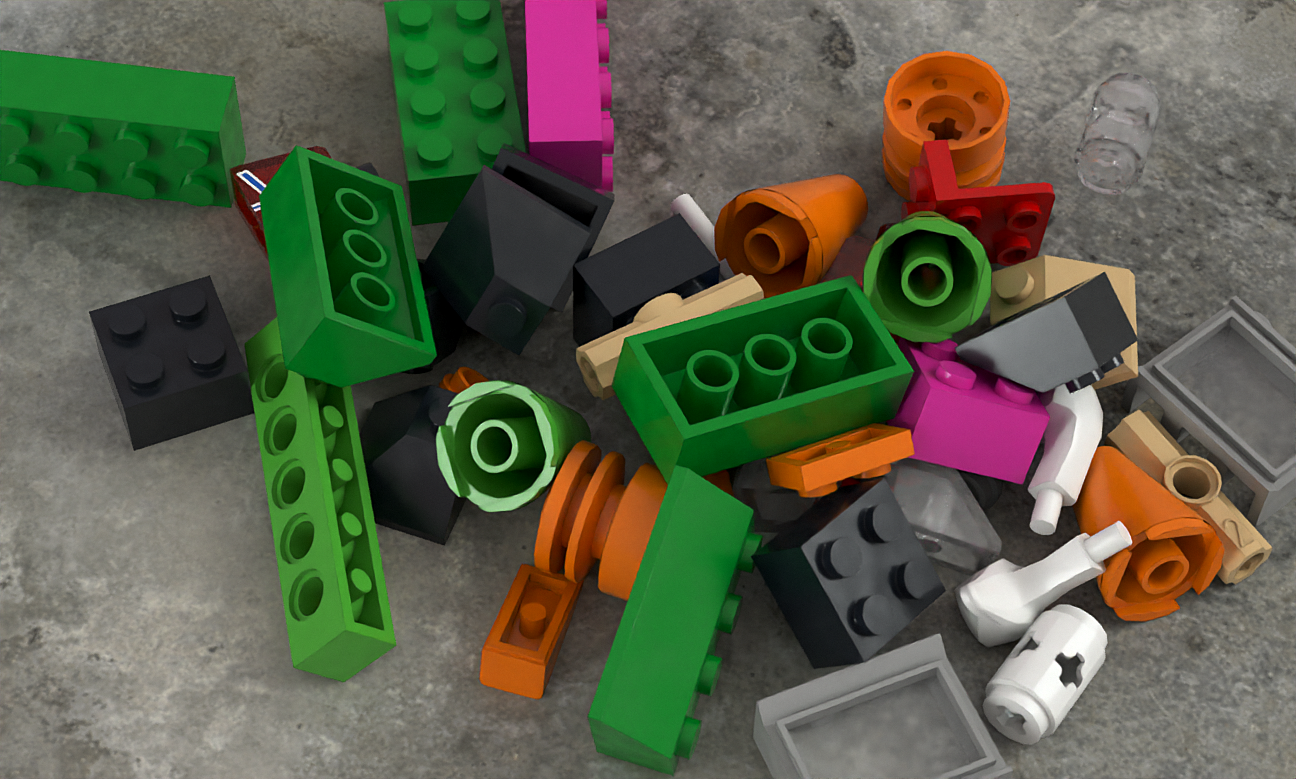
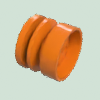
M941 51L922 54L904 63L889 79L883 108L882 164L886 180L899 196L910 201L909 171L911 167L918 166L923 141L948 140L959 189L990 187L998 184L1005 158L1004 150L1006 146L1010 98L1005 81L991 65L970 54Z
M584 440L575 444L566 457L544 501L534 549V565L539 570L554 575L565 564V577L569 581L578 584L585 579L596 561L600 560L598 589L602 593L628 602L668 486L658 467L646 462L638 468L628 485L624 486L625 458L623 454L611 451L601 462V449L598 445Z

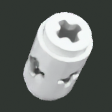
M1059 604L1049 611L1042 612L986 686L983 710L989 722L1000 733L1021 744L1032 745L1039 742L1041 738L1053 734L1104 663L1105 648L1108 641L1101 624L1084 610L1072 605Z

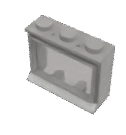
M1235 295L1231 298L1229 305L1145 365L1138 366V377L1127 381L1121 406L1130 413L1150 398L1164 409L1160 424L1178 443L1191 434L1209 450L1207 460L1217 468L1221 475L1222 485L1236 475L1255 493L1246 519L1256 528L1296 498V348L1272 328L1265 316L1257 311H1253Z
M940 633L870 658L865 663L854 664L763 698L756 703L753 738L773 779L1012 778L1013 769L1011 765L1007 766L947 659Z

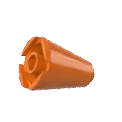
M833 174L747 190L736 196L720 211L714 227L715 251L718 260L721 262L726 259L735 276L740 273L746 276L752 275L762 288L764 298L816 285L865 222L868 215L867 197L861 186L854 179L843 174Z
M1111 446L1096 448L1078 499L1072 505L1081 534L1086 532L1091 537L1120 521L1127 528L1132 539V545L1103 560L1106 571L1095 577L1101 597L1105 604L1125 621L1146 622L1167 616L1180 609L1175 599L1191 588L1199 595L1210 585L1221 568L1225 551L1223 544L1212 525L1119 450Z

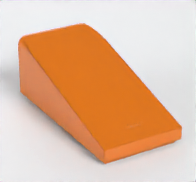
M521 564L482 648L479 680L483 685L532 699L542 698L579 599L583 580L577 584L569 581L564 574L556 573L552 575L539 570L537 567Z

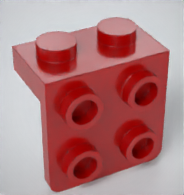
M948 140L923 141L918 166L911 167L909 171L911 198L910 202L902 203L901 220L919 211L939 213L971 231L986 250L990 264L999 263L1003 266H1013L1038 256L1055 201V194L1052 184L1047 182L959 189Z

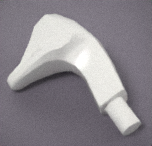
M1065 383L1044 393L1035 390V393L1050 415L1049 422L1040 443H1045L1044 454L1027 489L1036 500L1030 528L1038 534H1053L1056 530L1061 507L1072 506L1076 503L1090 463L1102 438L1103 411L1092 385L1073 393L1068 392Z
M1117 521L1091 537L1086 532L1076 536L1045 559L1027 567L1016 566L1003 558L976 572L954 590L960 612L968 628L976 639L987 648L1009 643L1023 637L1047 606L1069 590L1104 573L1106 568L1103 560L1132 545V539L1127 528L1120 521Z

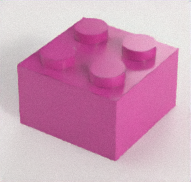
M900 337L898 347L911 365L914 373L895 418L887 420L888 426L910 429L915 455L908 458L1023 484L1050 419V415L1035 393V389L960 360L955 351V347L958 344L950 339L941 342H912Z

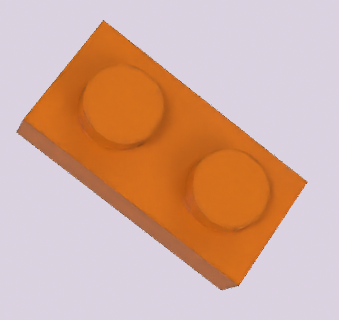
M872 423L768 458L766 463L771 485L798 490L800 497L810 498L827 495L836 491L838 488L837 481L851 476L857 479H866L887 474L891 471L890 463L915 455L910 429Z

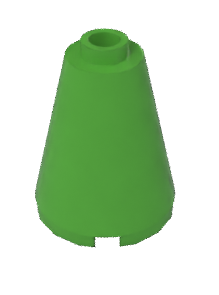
M932 211L915 212L887 229L872 245L863 268L864 294L890 333L912 342H941L952 338V334L961 331L969 324L971 326L981 317L991 295V264L981 242L961 224Z
M491 380L475 383L457 394L448 406L453 407L447 416L445 425L439 426L436 437L438 465L449 488L459 497L467 498L479 506V509L487 512L513 511L534 502L554 484L566 457L575 444L582 440L591 443L590 428L581 414L526 386L508 380Z

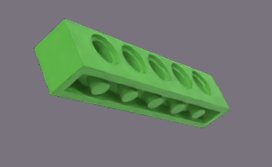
M276 317L244 343L292 663L295 669L346 682L397 646L351 385L341 388L317 379L305 378L296 372L285 369Z

